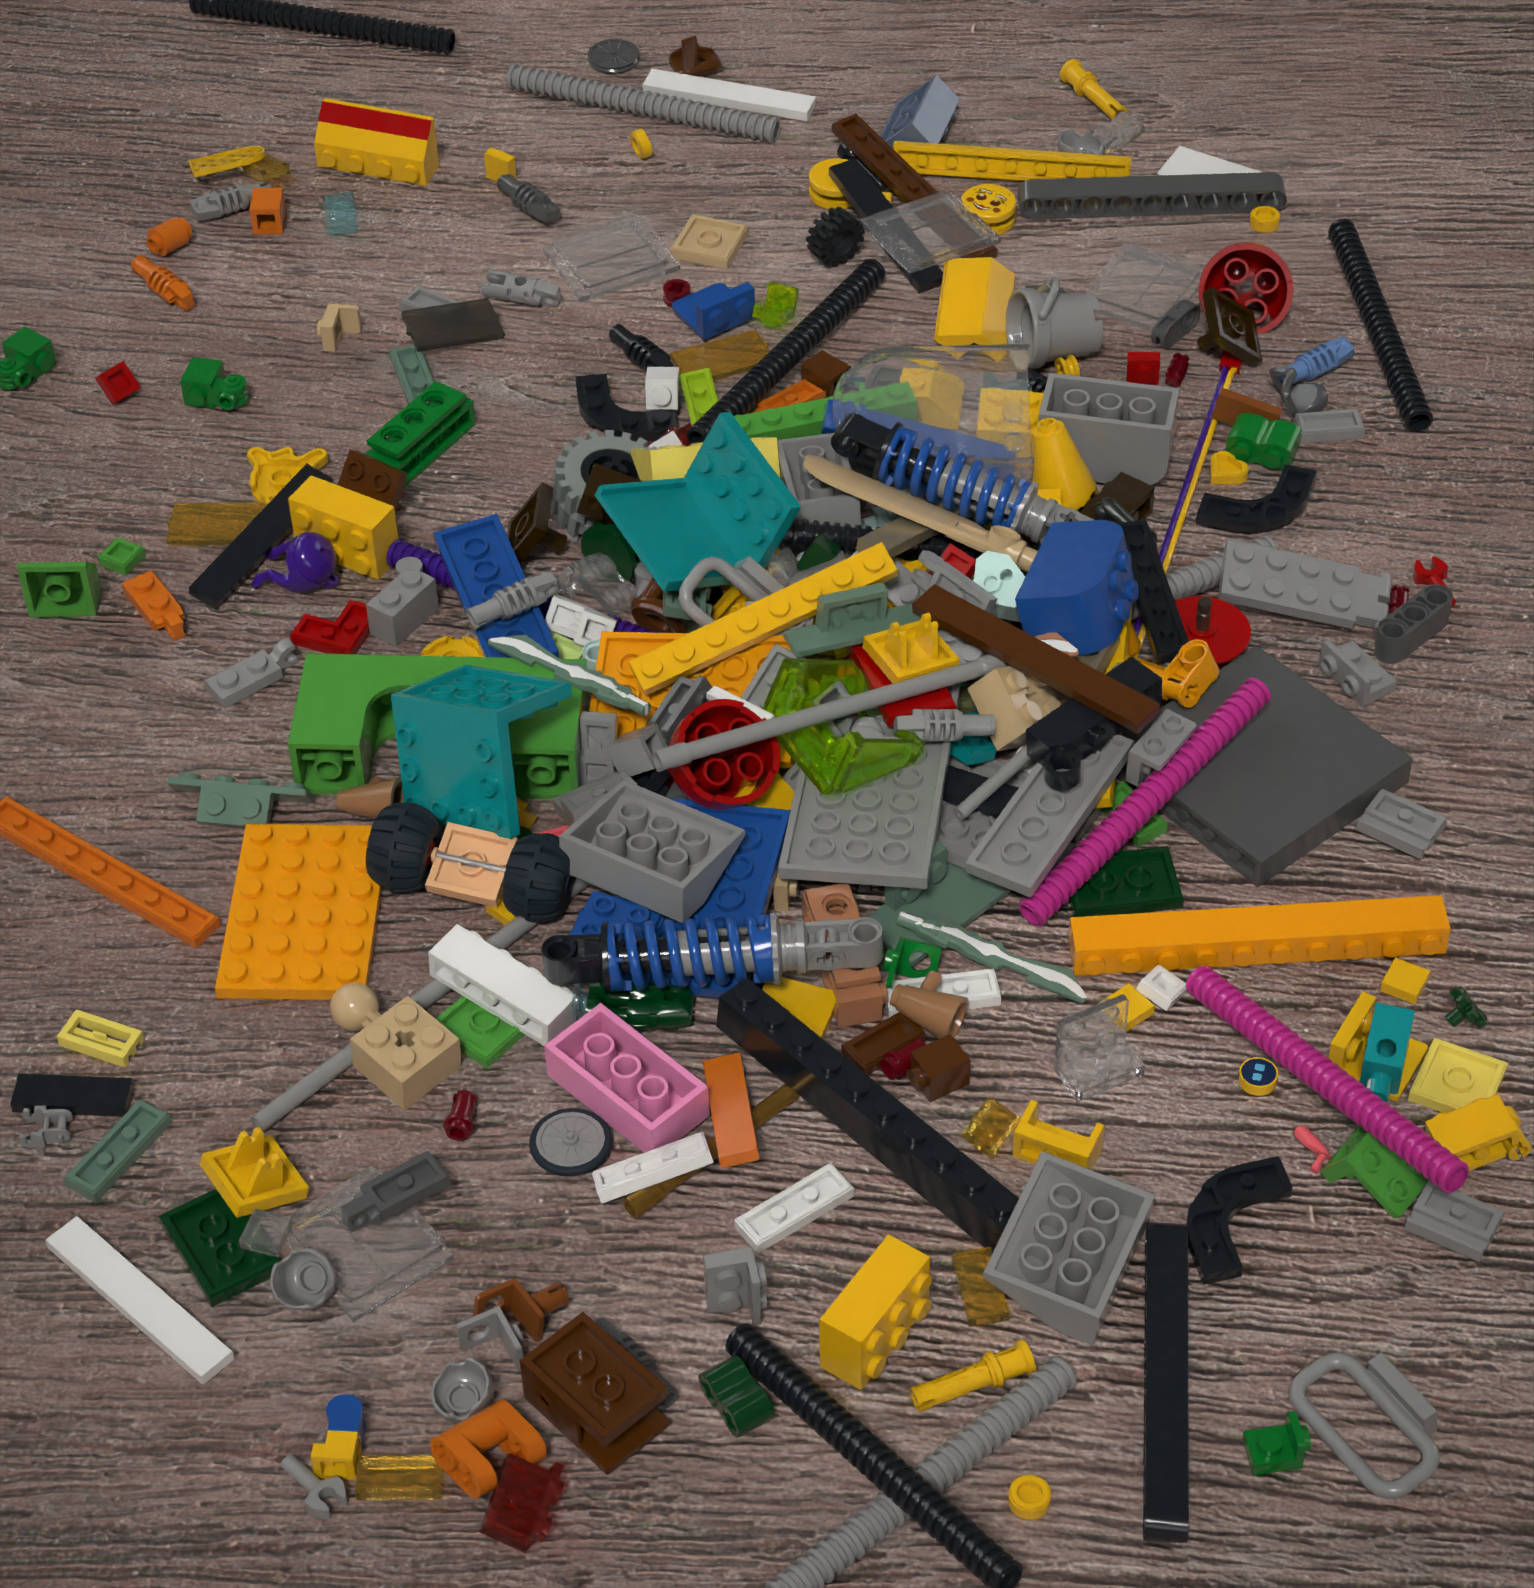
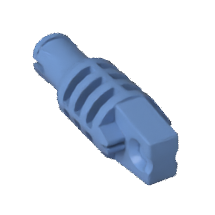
M1340 337L1324 342L1298 355L1293 364L1285 367L1294 368L1297 371V377L1292 385L1302 380L1311 381L1337 368L1353 356L1355 348L1345 337ZM1278 377V379L1282 383L1285 377Z

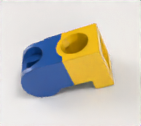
M342 1394L328 1402L326 1407L328 1421L325 1444L313 1443L310 1458L313 1472L318 1478L329 1479L333 1476H338L341 1480L357 1481L365 1439L366 1422L363 1417L361 1401L354 1395Z

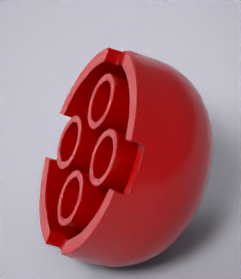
M1239 242L1218 251L1207 262L1199 282V301L1205 315L1202 293L1210 287L1215 288L1245 307L1247 305H1255L1263 308L1262 315L1255 318L1256 323L1262 322L1268 312L1270 315L1269 321L1264 326L1258 328L1257 333H1266L1275 328L1288 313L1293 298V280L1283 258L1271 248L1254 242ZM1243 281H1249L1252 284V289L1248 292H1243L1240 289V284Z
M711 700L699 705L682 719L672 734L669 746L681 742L688 743L765 721L766 718L761 719L753 711L743 706V702L737 700ZM775 736L692 760L688 764L671 768V775L681 792L699 806L711 810H725L747 806L766 793L774 780L775 774L779 771L781 757L778 739ZM758 779L756 786L749 795L734 797L740 789L749 786Z

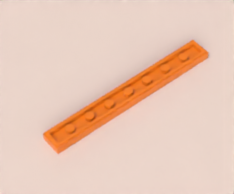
M6 796L0 801V836L190 946L197 948L221 926L218 916Z

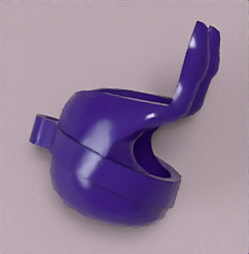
M301 533L292 541H286L280 546L274 547L268 555L269 560H274L287 550L286 563L289 574L268 569L263 573L257 574L251 585L253 588H257L270 578L278 586L295 593H306L320 586L330 589L338 583V577L333 572L337 562L334 547L327 538L319 533Z

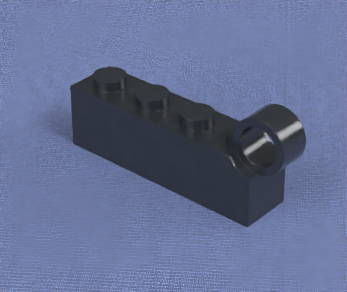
M1131 656L1105 674L1160 704L1162 703V678ZM1071 698L1026 729L1027 755L1044 767V779L1049 787L1060 791L1069 790L1076 787L1081 780L1080 760L1093 751L1101 749L1115 735L1128 730V728ZM1061 768L1070 769L1064 772L1056 771Z

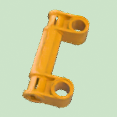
M1132 624L1130 626L1127 659L1131 656L1134 657L1133 655L1138 652L1141 644ZM1198 639L1184 644L1167 667L1134 657L1162 678L1163 700L1174 699L1186 708H1191L1197 704L1202 694L1217 679L1220 672L1208 644Z

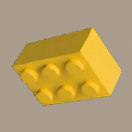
M312 475L288 498L294 538L304 532L319 533L333 545L336 552V564L377 580L388 571L390 567L387 565V552L390 545L398 539L394 506Z
M889 1234L819 1319L820 1368L859 1390H862L871 1378L876 1379L879 1377L890 1353L894 1349L899 1350L904 1345L909 1329L916 1320L921 1322L930 1310L932 1303L929 1299V1287L932 1282L930 1256Z

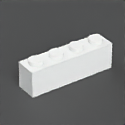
M456 924L428 952L430 976L491 1014L498 1016L499 1019L512 1027L519 1028L520 1032L543 1046L577 1020L576 996L567 987L551 984L537 969L527 967L517 961L509 952L494 947L484 941L474 931H468Z

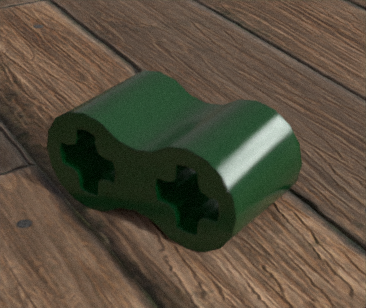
M734 1355L698 1375L705 1397L720 1413L727 1428L736 1438L775 1418L774 1409L768 1395L754 1381L739 1356Z

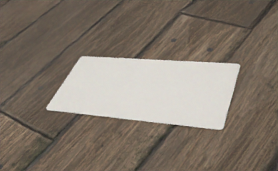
M1179 146L1157 174L1192 175L1260 173L1261 171Z

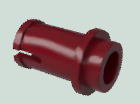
M917 1037L895 1052H886L880 1061L883 1074L890 1080L903 1079L906 1076V1072L910 1069V1052L927 1044Z
M459 1090L453 1095L450 1115L444 1119L443 1124L446 1135L452 1140H466L474 1131L472 1118L478 1098L471 1091Z

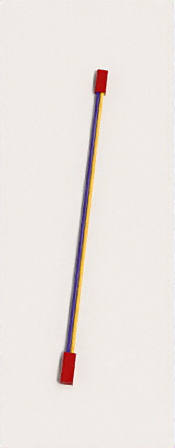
M1225 350L1219 363V371L1222 372L1159 553L1165 574L1171 562L1218 420L1211 418L1221 387L1229 390L1234 374L1240 373L1243 360ZM1139 616L1134 625V630L1141 642L1138 652L1133 655L1137 658L1146 635L1142 618Z

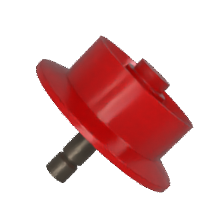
M1192 596L1175 600L1188 640L1198 639L1205 641L1219 669L1234 661L1236 657L1245 651L1250 642L1251 627L1246 616L1237 607L1221 599L1207 596Z

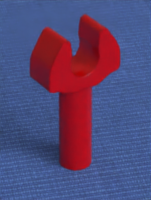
M1433 556L1430 566L1431 570L1425 569L1423 564L1416 560L1413 572L1415 584H1437L1447 587L1443 579L1447 578L1448 566L1443 560ZM1454 597L1452 598L1451 608H1452V607L1455 605V603H1456V600H1455Z

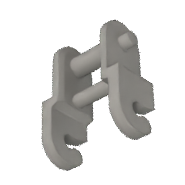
M46 1105L35 1106L34 1114H31L29 1108L23 1109L22 1117L26 1121L44 1122L43 1129H39L38 1132H31L30 1140L26 1139L27 1136L25 1134H21L19 1136V1144L26 1148H43L46 1146V1143H61L70 1139V1132L66 1130V1123L73 1119V1114L69 1110H47ZM49 1124H58L57 1128L49 1129Z

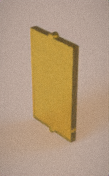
M755 329L670 352V356L675 366L679 367V375L710 368L713 381L750 371L770 351L768 343L762 340Z
M174 503L171 520L167 521L169 528L167 544L229 545L266 507V503Z

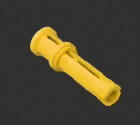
M1071 59L1064 63L1060 69L1059 77L1064 83H1070L1077 95L1086 96L1114 123L1122 122L1121 118L1116 115L1117 112L1124 119L1126 118L1127 108L1122 106L1097 83L1096 75L1089 71L1086 72L1083 69L1082 63L1077 59Z
M1020 1339L1015 1341V1346L993 1354L991 1351L983 1353L980 1361L970 1366L909 1387V1392L912 1394L910 1397L916 1411L921 1413L933 1406L948 1402L989 1385L991 1388L1003 1387L1004 1381L1025 1373L1029 1376L1032 1372L1036 1371V1365L1026 1341Z

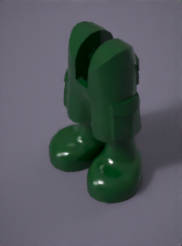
M632 981V990L606 994L603 982L589 983L586 1013L602 1003L635 1030H656L658 1028L676 1030L677 1028L689 1026L692 1022L693 1010L691 1007L693 1006L694 992L690 988L668 985L664 989H659L654 984V981H649L646 989L638 990Z

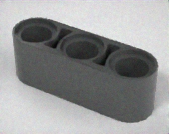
M1429 585L1382 619L1377 629L1374 648L1375 657L1384 663H1398L1444 629L1449 621L1453 598L1451 590L1443 585Z

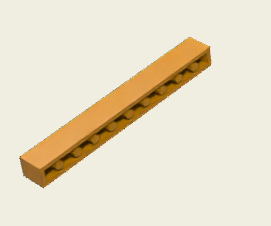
M1442 895L1070 917L1068 943L1074 975L1095 976L1099 974L1152 971L1158 964L1168 971L1196 969L1203 965L1211 968L1244 967L1262 964L1444 954L1447 952L1451 927Z

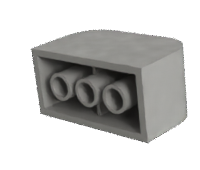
M1049 372L1038 422L1045 418H1055L1065 424L1095 482H1111L1120 472H1123L1149 485H1153L1164 477L1168 468L1177 424L1180 388Z

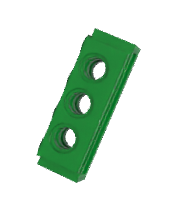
M435 381L367 440V445L372 447V449L368 450L365 454L408 473L404 485L405 488L476 425L473 400L467 398L466 394Z

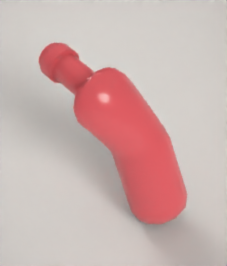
M1300 1125L1294 1130V1136L1317 1156L1315 1162L1310 1167V1170L1317 1174L1320 1172L1324 1160L1330 1159L1329 1150L1306 1126Z

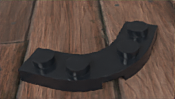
M607 374L575 376L579 412L586 424L592 429L597 427L603 431L614 430V436H622L623 432L632 434L631 440L635 442L640 437L648 442H655L672 431L675 432L679 439L676 410L660 409L639 412L620 408L612 401L609 395Z
M1285 464L1273 492L1263 498L1253 500L1234 499L1204 493L1197 512L1196 524L1241 532L1247 535L1286 525L1297 518L1307 506L1316 481L1317 471Z
M1279 1156L1239 1164L1220 1171L1202 1185L1201 1191L1195 1197L1193 1203H1190L1186 1223L1188 1224V1248L1203 1285L1242 1276L1243 1265L1229 1233L1228 1225L1230 1219L1239 1210L1251 1205L1291 1197L1293 1186Z

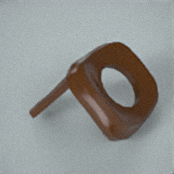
M696 35L681 40L682 48L676 49L670 54L669 64L675 73L702 76L716 74L722 67L715 51L709 47L699 46Z
M652 577L638 598H634L631 602V613L635 621L641 627L649 628L650 631L655 630L659 633H688L682 619L663 616V600L658 599L663 591ZM649 614L655 615L659 618H651Z

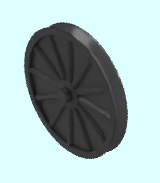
M603 40L594 44L589 49L588 61L594 69L601 72H624L633 68L638 63L639 50L633 43L626 40Z

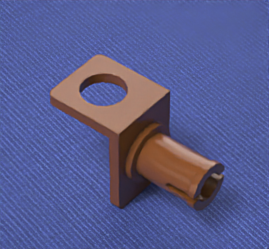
M513 1278L477 1294L474 1301L473 1316L487 1311L484 1310L486 1304L491 1299L501 1296L500 1301L493 1308L500 1306L503 1314L510 1311L533 1341L538 1342L542 1340L544 1315L561 1307L568 1306L569 1296L566 1288L562 1287V1283L558 1281L549 1287L529 1294L518 1280Z

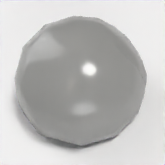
M1068 129L1058 137L1059 152L1104 154L1102 140L1092 136L1089 131L1084 136H1078L1074 129Z
M296 1249L292 1250L280 1262L273 1265L269 1286L275 1300L286 1308L301 1311L311 1310L321 1306L335 1290L334 1286L337 1283V1272L331 1259L319 1250Z
M467 1357L463 1362H448L445 1365L441 1374L433 1381L430 1398L439 1416L453 1424H458L491 1405L494 1387L487 1368L474 1358Z

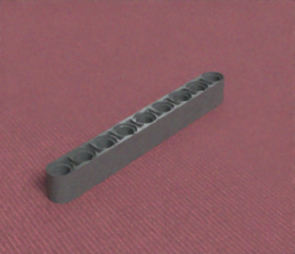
M1274 172L1030 179L1022 182L1017 190L1020 213L1027 219L1250 213L1259 206H1271L1279 211L1287 203L1283 178Z

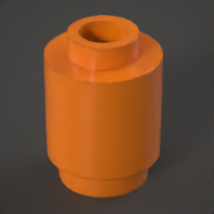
M172 217L147 231V246L151 252L161 257L166 256L188 243L189 239L192 238L191 226L182 217Z

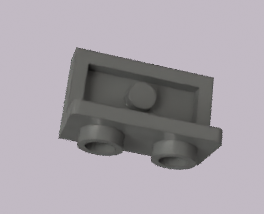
M680 675L645 727L657 723L667 746H669L672 734L682 719L696 707L709 701L706 699V693L712 686L707 678L699 675L694 681Z

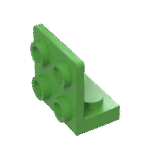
M1358 1126L1320 1171L1330 1183L1345 1176L1348 1180L1356 1177L1394 1219L1404 1214L1429 1181L1420 1172H1417L1413 1166L1408 1165L1404 1159H1400L1396 1153L1391 1152L1387 1146L1382 1145L1378 1139L1373 1138L1361 1126Z

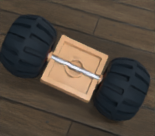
M412 802L395 803L383 808L372 825L367 842L365 860L367 873L375 883L386 890L394 893H409L426 886L427 892L496 908L502 895L504 906L515 917L521 916L526 921L538 922L537 924L557 921L564 915L570 904L571 892L576 877L570 875V859L560 848L559 837L554 834L533 833L523 836L519 840L517 837L509 839L499 837L494 832L448 822L442 837L439 819L427 808Z

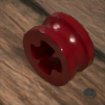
M682 279L667 281L663 286L664 303L672 308L674 301L690 295V284Z

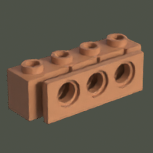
M849 883L806 889L805 893H802V920L804 922L825 919L849 920L861 918L857 901L853 897ZM827 930L825 931V938H829ZM826 952L827 960L830 959V952ZM878 965L872 968L819 970L824 987L833 990L837 1002L834 1008V1017L838 1028L882 1020L883 1004L888 1003V993L885 982L881 981Z

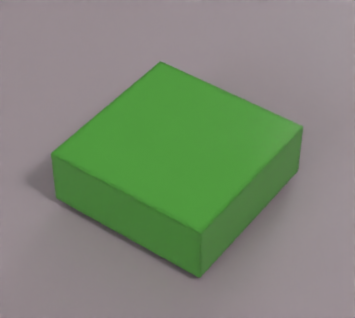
M117 537L98 556V562L102 567L127 576L146 557L145 549L142 546Z

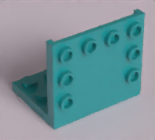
M724 412L718 415L684 478L599 485L595 493L597 500L663 592L679 590L684 579L694 566L702 559L708 557L721 558L734 567L738 561L750 556L765 569L801 509V505L731 412ZM709 571L696 588L728 585L731 583L717 571Z
M464 665L391 694L404 802L416 803L427 808L439 819L441 825L447 826V823L450 822L494 832L499 837L509 839L520 835L508 723L516 719L531 718L534 716L533 712L540 709L557 707L559 701L572 696L571 682Z

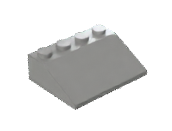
M622 780L559 836V846L570 859V875L683 923L685 919H688L704 904L745 837V830L626 780Z
M1042 1151L983 1272V1278L1055 1331L1094 1345L1144 1234L1146 1223L1149 1222L1155 1194Z

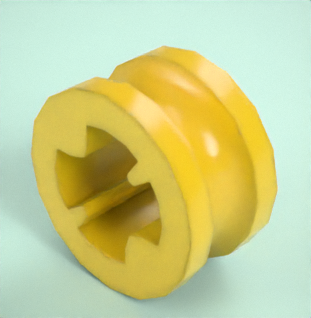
M1068 355L1066 360L1062 357L1056 358L1055 372L1058 374L1080 376L1079 364L1075 356Z

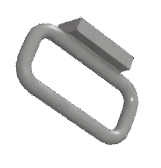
M750 556L738 561L734 567L721 558L708 557L697 563L684 579L679 589V602L684 612L700 627H703L715 620L696 605L692 595L694 589L709 571L720 573L753 602L785 587Z
M1340 1352L1329 1353L1315 1360L1292 1379L1289 1388V1400L1295 1411L1374 1495L1386 1499L1400 1498L1427 1481L1437 1470L1440 1461L1439 1449L1430 1437L1437 1431V1410L1382 1353L1368 1361V1369L1351 1355ZM1340 1369L1347 1372L1421 1451L1422 1461L1396 1481L1388 1482L1381 1479L1306 1398V1389L1311 1384L1332 1370Z

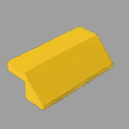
M992 257L947 259L944 263L934 340L957 356L975 342L997 359L1006 352L1007 347L1006 310L1014 289L1015 273Z

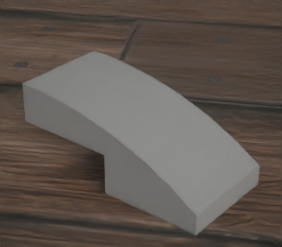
M582 711L579 719L581 786L617 771L606 748L618 739V720L615 713Z

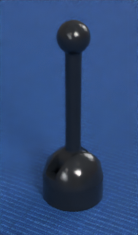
M843 142L839 145L837 149L839 158L847 160L856 158L879 190L883 191L886 188V184Z

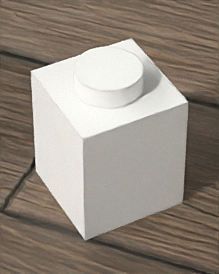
M647 367L645 377L646 410H678L680 400L679 367Z

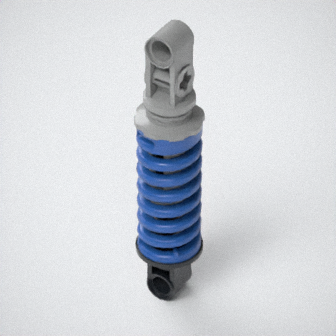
M851 413L844 418L831 438V446L837 454L874 469L872 479L890 486L894 482L895 488L901 491L910 486L912 496L920 498L926 494L927 501L933 505H937L943 500L942 503L945 510L954 512L959 508L960 516L967 519L975 515L976 523L981 527H985L992 522V526L1008 527L1019 535L1031 537V542L1042 544L1053 522H1069L1070 519L1072 521L1094 520L1075 509L1058 504L1057 500L1041 498L1038 495L1039 483L1035 481L1032 483L1021 478L1017 487L1014 486L1016 476L1012 473L1008 474L1005 481L998 478L1000 469L996 466H992L987 474L981 471L984 463L980 459L974 460L972 466L965 464L967 460L965 452H959L955 459L951 458L948 462L947 459L951 452L949 445H942L937 457L930 454L935 443L931 437H927L924 440L920 449L914 447L918 433L899 421L892 429H889L866 419L860 414Z
M770 912V914L758 915V924L754 916L747 915L743 921V927H738L736 919L732 916H727L724 919L723 928H717L716 921L708 917L704 919L702 929L698 930L695 921L692 919H685L680 931H676L675 923L672 920H665L662 925V937L658 938L654 923L645 921L642 925V936L640 939H636L634 925L630 922L623 924L622 934L619 935L618 933H621L620 923L603 921L600 934L554 935L546 939L541 947L545 977L551 984L564 986L568 984L603 982L605 993L612 994V992L632 990L629 974H631L634 986L638 990H644L648 987L650 972L656 987L664 989L669 984L671 971L675 984L679 988H684L689 984L690 976H694L695 982L700 987H704L709 983L710 975H714L717 983L722 986L729 982L732 973H735L736 980L739 983L746 977L750 980L751 972H756L753 973L754 983L780 984L782 973L787 970H796L799 974L806 973L808 970L831 971L843 968H872L878 965L883 958V933L881 924L877 920L868 917L849 920L825 919L814 922L795 920L794 924L788 923L784 925L780 924L776 912ZM826 930L829 932V938H825ZM826 952H830L829 960L826 959Z

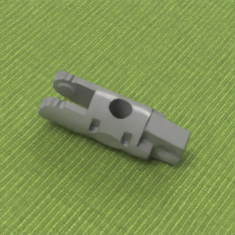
M488 270L486 278L489 283L482 284L480 293L483 296L532 306L557 307L561 299L560 287L538 278L496 270Z

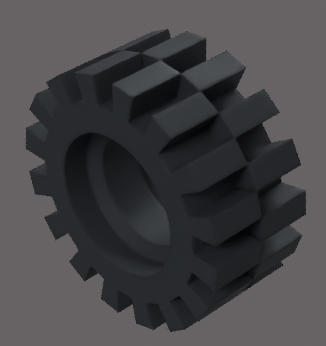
M832 207L828 209V214L826 212L820 214V220H814L813 223L816 226L809 228L808 232L811 236H807L806 241L809 243L807 248L820 261L829 267L831 265L838 267L839 262L843 265L847 263V257L852 259L855 256L853 254L854 250L859 251L861 247L858 243L864 241L862 234L865 233V229L862 227L863 224L846 209L837 207L835 210Z

